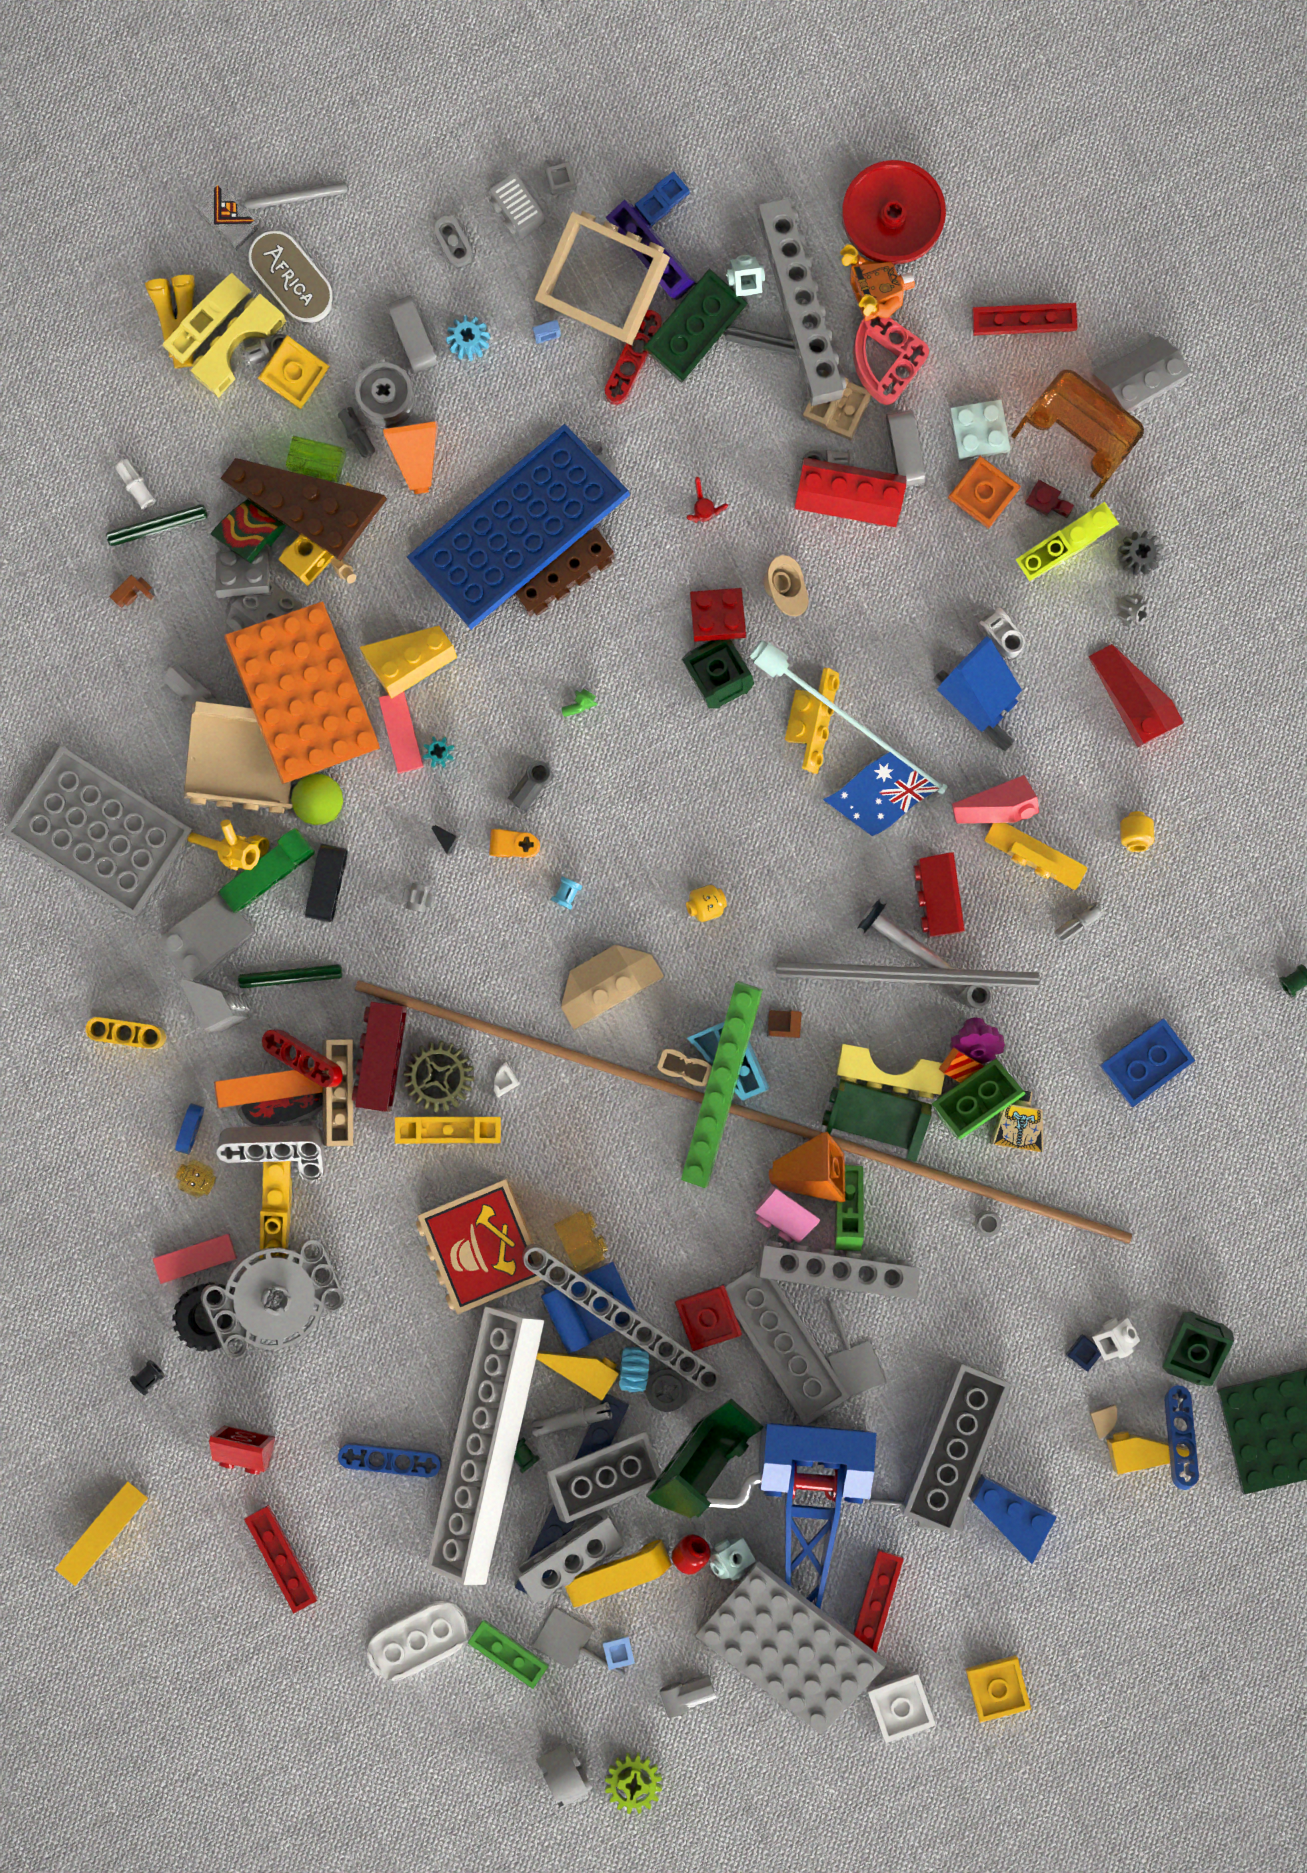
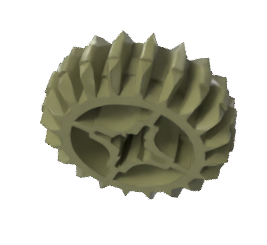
M431 1041L428 1043L429 1051L423 1045L419 1046V1050L422 1053L421 1056L415 1052L411 1053L412 1058L416 1060L415 1063L406 1061L405 1065L412 1067V1072H403L404 1076H411V1081L404 1082V1086L413 1085L414 1089L409 1091L408 1095L413 1096L416 1093L419 1095L414 1101L416 1104L421 1103L423 1099L426 1100L424 1109H429L431 1103H434V1112H438L440 1104L443 1103L444 1110L448 1111L450 1110L448 1102L451 1101L455 1107H458L459 1102L456 1099L458 1096L462 1100L467 1099V1096L462 1093L463 1089L472 1091L473 1088L466 1085V1080H475L474 1076H467V1071L474 1070V1067H465L464 1063L468 1062L470 1057L466 1056L460 1059L459 1056L463 1053L462 1048L453 1053V1043H450L446 1050L444 1049V1041H439L438 1049H435V1044ZM444 1054L455 1062L446 1067H440L434 1061L432 1055ZM425 1061L429 1069V1075L419 1084L418 1071L421 1064ZM434 1068L439 1072L450 1069V1071L445 1073L446 1077H443L445 1078L443 1083L432 1081L428 1084L433 1079L432 1075H435L433 1074ZM459 1069L460 1082L457 1089L453 1092L449 1083V1077ZM437 1085L444 1091L447 1097L434 1098L427 1095L423 1090Z

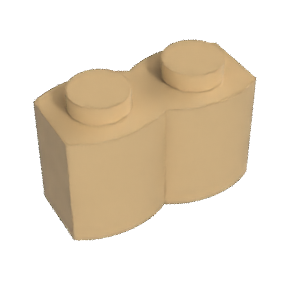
M664 1049L657 1068L668 1076H682L690 1084L707 1086L712 1066L701 1059H688L679 1051Z

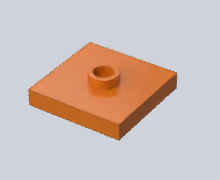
M979 456L950 493L948 499L989 529L1021 486L982 456Z

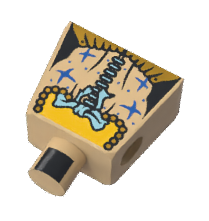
M1024 1091L1025 1095L1015 1101V1105L1011 1104L999 1112L990 1144L1043 1152L1042 1109L1030 1107L1033 1092Z

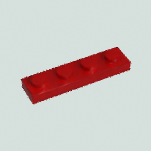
M1076 303L973 307V336L1076 331L1078 328Z
M267 1505L245 1517L244 1521L293 1614L318 1601L313 1587L270 1506Z
M877 1549L853 1631V1635L875 1653L878 1650L904 1561L903 1556Z

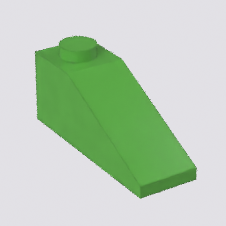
M845 1165V1202L835 1201V1250L861 1251L864 1239L863 1166Z

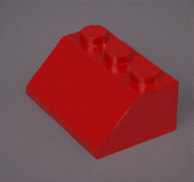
M954 852L919 858L917 865L913 866L915 881H920L921 891H917V900L919 907H923L924 917L920 918L922 932H927V938L955 935L965 931Z

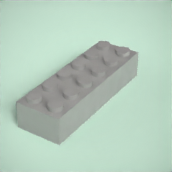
M959 1361L957 1362L901 1505L900 1511L903 1515L951 1535L954 1534L1010 1390L1011 1383Z

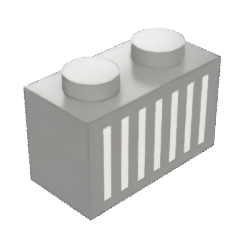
M513 173L489 189L491 196L489 203L496 214L501 212L505 218L503 223L511 235L515 233L520 240L545 224L543 212L516 173Z

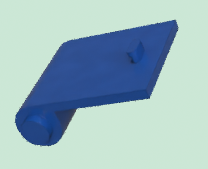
M614 1262L584 1274L592 1282L636 1311ZM580 1281L575 1282L571 1287V1291L575 1294L582 1293L585 1289V1284ZM552 1285L543 1288L545 1293L541 1295V1298L567 1354L575 1352L589 1345L592 1341L616 1331ZM597 1297L593 1302V1307L597 1309L603 1308L607 1303V1299L605 1297ZM619 1312L615 1316V1322L618 1324L625 1323L628 1319V1313Z

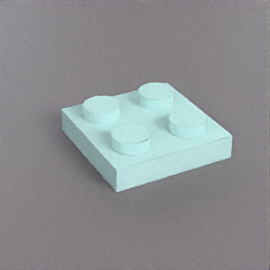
M1001 399L950 408L949 412L958 461L978 458L979 456L984 457L1007 453L1011 450Z

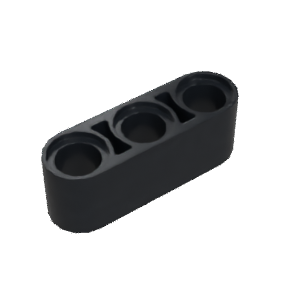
M327 844L320 845L306 905V918L332 923L345 870L348 849Z

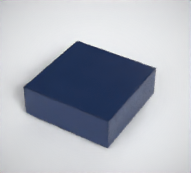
M1081 1334L1066 1355L1088 1372L1099 1359L1101 1353L1097 1345Z

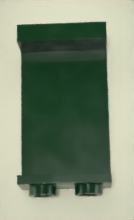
M840 1079L838 1088L833 1087L829 1098V1102L833 1103L831 1110H825L822 1125L826 1126L825 1132L831 1135L833 1128L907 1149L906 1159L917 1161L932 1116V1104Z

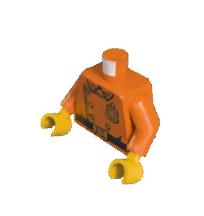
M847 244L840 251V254L844 256L841 259L844 266L851 264L852 266L850 285L864 321H869L876 317L889 318L902 306L904 290L915 287L912 273L898 276L894 264L891 262L879 263L868 260L858 255L857 249L850 244Z

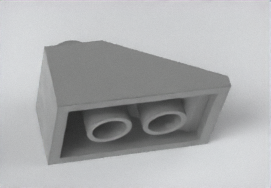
M217 894L176 924L156 942L189 980L198 982L256 931L240 912L233 913L220 894Z

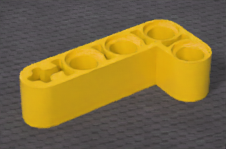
M659 1539L644 1545L636 1553L597 1566L589 1571L581 1572L575 1576L573 1582L564 1587L572 1606L579 1607L652 1581L662 1576L672 1566V1562L663 1540Z

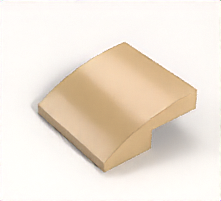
M824 370L821 376H829V373ZM845 377L846 389L843 390L841 399L811 406L809 401L803 417L851 441L872 396L865 388L850 383L848 378Z

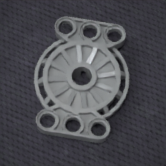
M311 1238L301 1242L298 1253L279 1247L265 1248L253 1252L235 1266L226 1281L224 1289L218 1285L211 1284L206 1286L201 1292V1302L221 1348L231 1358L242 1357L247 1351L248 1343L264 1349H282L294 1345L306 1337L315 1327L321 1316L322 1308L328 1311H337L343 1306L345 1300L323 1245ZM309 1244H316L318 1247V1253L314 1258H307L305 1256L304 1250ZM281 1252L286 1253L287 1255L284 1258L279 1256H271V1253ZM264 1254L263 1258L257 1259L249 1264L250 1260ZM294 1256L297 1257L296 1263L292 1261ZM244 1266L245 1268L239 1273L236 1280L233 1281L237 1272ZM322 1267L326 1268L328 1271L327 1279L323 1282H317L314 1276L316 1270ZM270 1289L280 1290L282 1293L280 1304L272 1308L267 1307L265 1303H267V1297L271 1293ZM211 1290H218L221 1294L220 1301L214 1305L209 1304L206 1299L207 1294ZM334 1291L338 1294V1301L335 1305L328 1306L325 1303V1296L327 1293ZM314 1303L318 1304L317 1310L313 1309ZM222 1314H228L231 1317V1324L227 1328H219L217 1319ZM313 1315L311 1323L303 1331L302 1327L306 1324L309 1317ZM296 1332L299 1334L295 1338L283 1342V1338L289 1337ZM250 1334L254 1335L253 1340L249 1339ZM233 1338H239L242 1342L241 1349L235 1353L230 1352L227 1347L228 1342ZM261 1339L276 1340L277 1344H263L260 1341Z

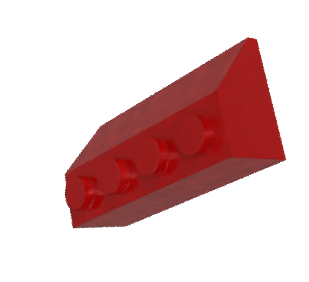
M804 457L794 509L896 528L902 509L907 477Z

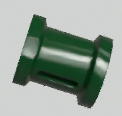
M1302 964L1297 966V970L1289 976L1279 978L1281 987L1289 997H1295L1297 991L1307 986V968Z
M524 1437L517 1441L514 1460L520 1466L519 1471L521 1473L528 1470L540 1459L525 1444L526 1439Z

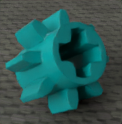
M433 736V743L430 746L424 744L428 754H425L423 758L424 760L432 759V768H435L437 764H441L445 769V762L455 760L450 755V751H453L455 747L454 745L446 746V737L442 741H437ZM440 747L442 750H446L442 753V758L432 755L436 753L435 748Z

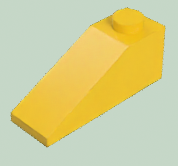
M540 1350L536 1356L537 1360L601 1401L620 1372L616 1369L618 1364L606 1356L601 1359L598 1356Z
M1128 1431L1114 1433L1113 1438L1106 1439L1113 1471L1118 1475L1170 1464L1169 1446L1166 1442L1129 1434ZM1176 1446L1179 1455L1183 1457L1189 1456L1188 1448Z

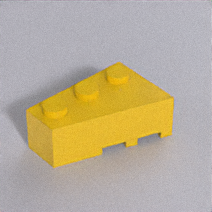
M440 626L359 647L365 661L391 699L457 658L452 643Z

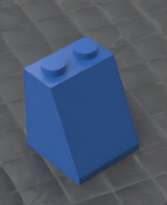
M988 636L956 666L936 689L980 732H983L988 726L994 728L1004 718L1000 713L1003 710L1008 713L1019 702L1016 697L1022 691Z

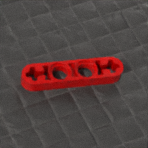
M647 310L638 330L641 333L637 332L634 341L643 340L647 343L650 340L648 336L643 334L646 329V322L644 320L655 319V325L657 326H651L648 331V336L652 337L662 325L659 313ZM626 343L605 386V397L608 402L614 405L625 402L649 355L645 350L639 353L635 352L631 347L632 345ZM632 363L635 367L634 373L624 375L620 371L622 364ZM619 379L623 381L621 385L622 395L617 394L616 397H612L610 389H616Z
M267 1030L264 1033L262 1046L267 1053L322 1087H336L341 1083L342 1070L335 1062L283 1030ZM292 1046H294L296 1049V1056L294 1059H292L290 1056V1049ZM310 1057L314 1060V1068L312 1070L308 1068Z

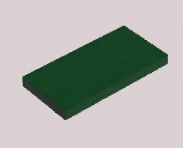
M709 268L645 344L643 349L682 383L748 303L741 296H736L735 291Z

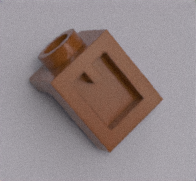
M132 574L109 596L121 608L124 605L129 606L136 600L138 596L136 593L139 590L150 600L154 598L149 592L152 587L142 577L137 580Z

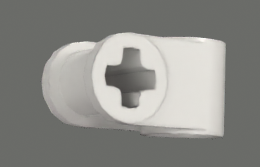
M997 607L993 615L985 621L981 620L977 624L984 636H988L1001 655L1006 658H1014L1019 655L1024 646V637L1005 611ZM1005 640H1015L1018 648L1014 650L1008 649L1005 645Z

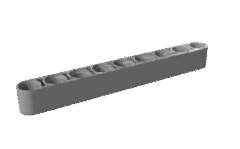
M530 1244L523 1250L522 1259L524 1264L534 1274L700 1389L712 1392L719 1387L721 1383L719 1372L712 1364L542 1246ZM533 1251H538L542 1254V1259L539 1263L532 1264L528 1261V1255ZM553 1267H562L564 1273L560 1278L553 1279L549 1276V1272ZM575 1282H583L585 1289L582 1293L575 1294L571 1291V1287ZM597 1297H605L607 1299L606 1305L601 1309L593 1307V1302ZM619 1312L628 1313L627 1321L622 1324L616 1323V1314ZM648 1327L650 1333L646 1338L640 1339L636 1336L639 1328ZM662 1342L671 1343V1349L667 1353L658 1352V1347ZM684 1357H691L693 1359L691 1366L688 1368L680 1367V1361ZM705 1372L714 1373V1378L709 1383L701 1382V1377Z

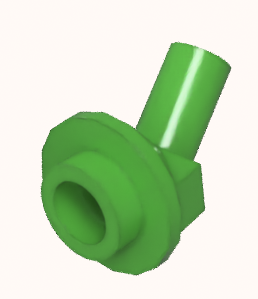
M584 688L581 692L576 690V699L574 701L577 703L562 707V714L564 717L597 706L598 703L594 701L597 696Z

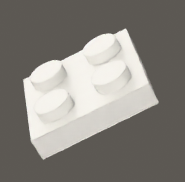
M917 1672L867 1689L885 1743L936 1726Z

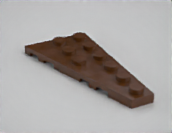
M238 458L234 459L220 478L225 484L339 561L343 559L387 500L383 494Z

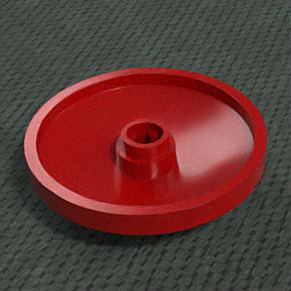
M901 160L878 162L862 170L850 183L842 206L843 227L852 245L862 255L875 262H891L894 265L915 261L931 250L942 233L946 218L944 195L936 180L923 168Z

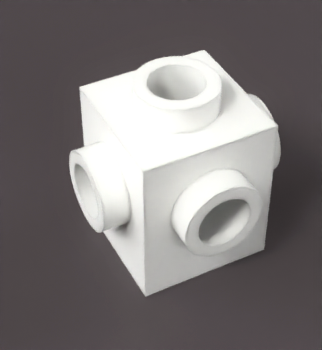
M1112 1318L1102 1324L1103 1329L1092 1337L1105 1361L1115 1357L1124 1358L1134 1352L1132 1348L1140 1342L1137 1332L1128 1318L1119 1321L1116 1318Z

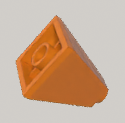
M438 422L383 429L384 436L409 489L413 490L414 494L429 492V487L432 486Z
M828 1132L821 1133L773 1161V1168L769 1169L770 1183L775 1184L780 1190L836 1202H845L844 1152Z

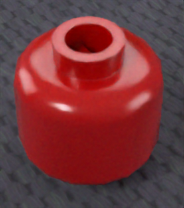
M695 1534L683 1537L672 1551L673 1564L679 1571L688 1575L699 1572L711 1557L709 1544L705 1539Z

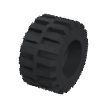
M215 1282L203 1283L187 1290L186 1293L181 1295L180 1301L174 1307L176 1310L175 1314L172 1315V1321L176 1322V1325L173 1326L174 1331L179 1332L180 1336L178 1338L181 1342L186 1341V1346L189 1348L195 1347L197 1348L196 1351L202 1352L207 1350L210 1352L221 1348L215 1332L202 1330L195 1321L196 1307L202 1303V1290L208 1285L215 1284ZM218 1284L221 1288H225V1285ZM211 1290L207 1294L206 1299L217 1304L221 1299V1294L218 1290ZM222 1314L220 1328L224 1329L231 1324V1317L228 1314Z

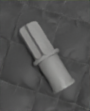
M1093 902L1092 905L1079 914L1074 913L1071 920L1055 930L1056 937L1060 942H1066L1080 931L1085 932L1087 926L1105 915L1102 907L1097 902Z

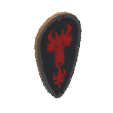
M323 1092L236 1105V1108L243 1122L251 1127L285 1126L312 1117L323 1110Z

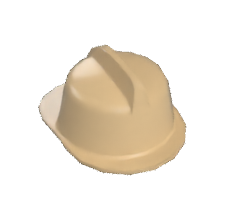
M781 555L774 558L770 562L764 577L765 591L774 599L776 606L783 613L789 616H799L806 611L809 603L801 568L796 560L790 556Z

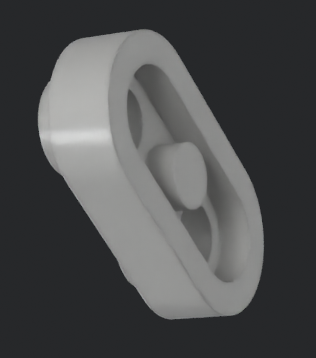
M451 216L439 218L434 225V232L448 261L456 267L466 266L472 259V249L458 221ZM445 229L452 230L450 235L443 234ZM458 251L464 252L463 257H461V258L456 257V256H455L456 252H458Z

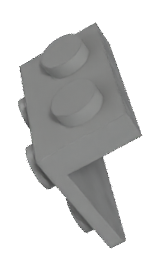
M269 580V593L240 596L231 605L226 623L234 631H238L302 608V604Z

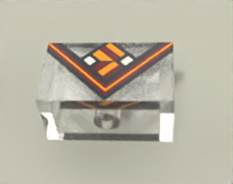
M217 185L196 206V209L200 216L237 251L258 230L254 221L256 217L247 207L242 209L236 203L238 199L228 189L223 191Z

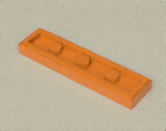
M296 1070L214 1082L217 1108L323 1092L322 1086Z

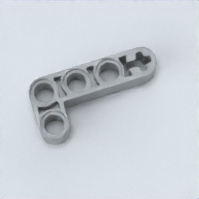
M311 1125L226 1128L220 1133L217 1156L220 1160L228 1163L298 1161L300 1176L306 1181L313 1182L319 1180L323 1175L325 1160L323 1133L318 1127Z

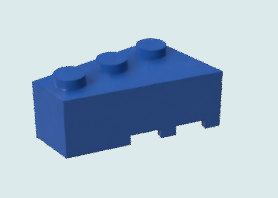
M981 1474L969 1498L1020 1553L1033 1564L1057 1518L1052 1511Z

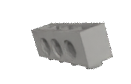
M601 1510L513 1569L530 1599L536 1604L537 1602L547 1600L552 1595V1592L559 1587L569 1585L573 1582L575 1576L581 1572L594 1568L603 1557L616 1553L624 1542L609 1517ZM597 1539V1543L594 1547L587 1548V1545L591 1540ZM575 1554L572 1562L565 1563L567 1556ZM553 1570L548 1578H542L545 1571Z

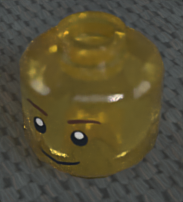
M195 1159L190 1160L186 1165L181 1164L175 1175V1178L179 1180L178 1189L195 1198H200L203 1195L208 1196L216 1180V1176L213 1175V1168Z

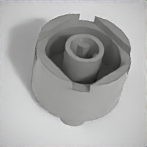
M571 1743L568 1745L563 1744L536 1759L560 1809L589 1794L588 1791L593 1789L583 1767L577 1769L581 1764Z

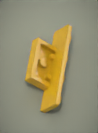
M824 667L818 692L833 703L835 693L840 684L839 673ZM795 689L785 740L791 743L807 745L802 769L818 774L819 767L823 763L822 753L824 744L828 739L829 721L834 710L809 691Z
M993 823L984 839L986 843L1012 856L1011 860L1021 866L1027 864L1034 868V872L1046 879L1051 877L1073 890L1078 888L1088 869L1083 864L1007 823Z

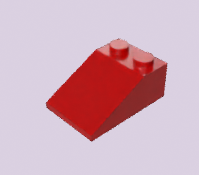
M224 1425L210 1436L209 1445L212 1460L219 1462V1466L233 1469L234 1466L244 1467V1471L247 1473L259 1475L260 1472H265L269 1467L275 1437Z

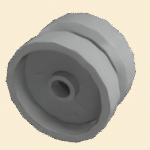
M387 362L375 363L364 369L357 379L355 387L356 400L366 419L374 425L384 428L397 427L407 421L413 413L416 403L414 389L408 375L399 366Z

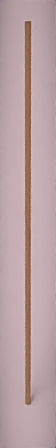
M360 980L357 981L355 987L357 991L701 1104L704 1098V1093ZM731 1102L729 1113L808 1139H813L823 1133ZM830 1135L841 1150L1128 1244L1131 1241V1233Z

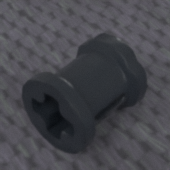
M149 1360L146 1363L147 1366L136 1376L132 1375L129 1378L132 1385L143 1395H147L149 1393L148 1389L159 1379L162 1380L165 1377L163 1371L152 1360Z

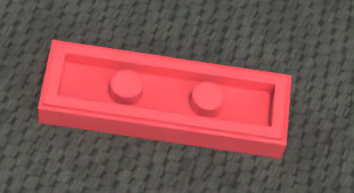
M403 691L392 699L389 695L379 697L398 774L423 768L405 692Z
M226 1234L153 1258L160 1284L237 1259V1255L230 1234Z

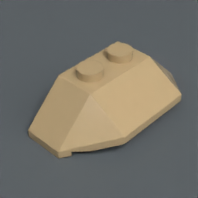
M613 945L569 972L561 1008L575 1030L662 979L664 975L651 954Z

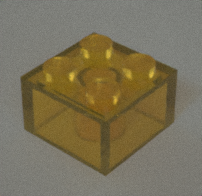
M582 1208L555 1221L553 1225L576 1273L606 1259L605 1252L609 1248L602 1235L597 1236L594 1230L597 1227V1223L591 1211L586 1213L585 1209Z

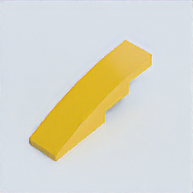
M127 1481L57 1565L55 1570L72 1585L76 1586L148 1498Z

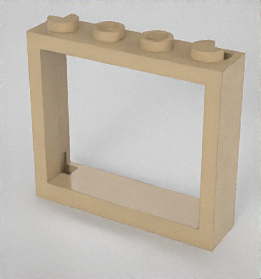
M582 211L580 215L572 212L535 297V301L632 345L670 257L663 253L665 248L650 242L649 246L640 243L642 238L631 232H627L626 236L617 232L619 227L605 221L603 225L595 222L596 217ZM581 225L653 258L623 329L551 296Z

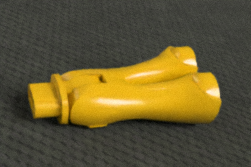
M178 275L171 278L177 304V319L174 316L170 282L167 279H153L145 282L147 293L155 306L160 320L164 342L193 310L194 275ZM196 350L183 364L168 352L169 357L173 358L174 368L191 367L194 363L193 355L196 354Z

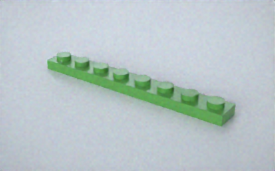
M737 981L734 986L681 1180L702 1188H706L709 1185L763 992L761 988Z

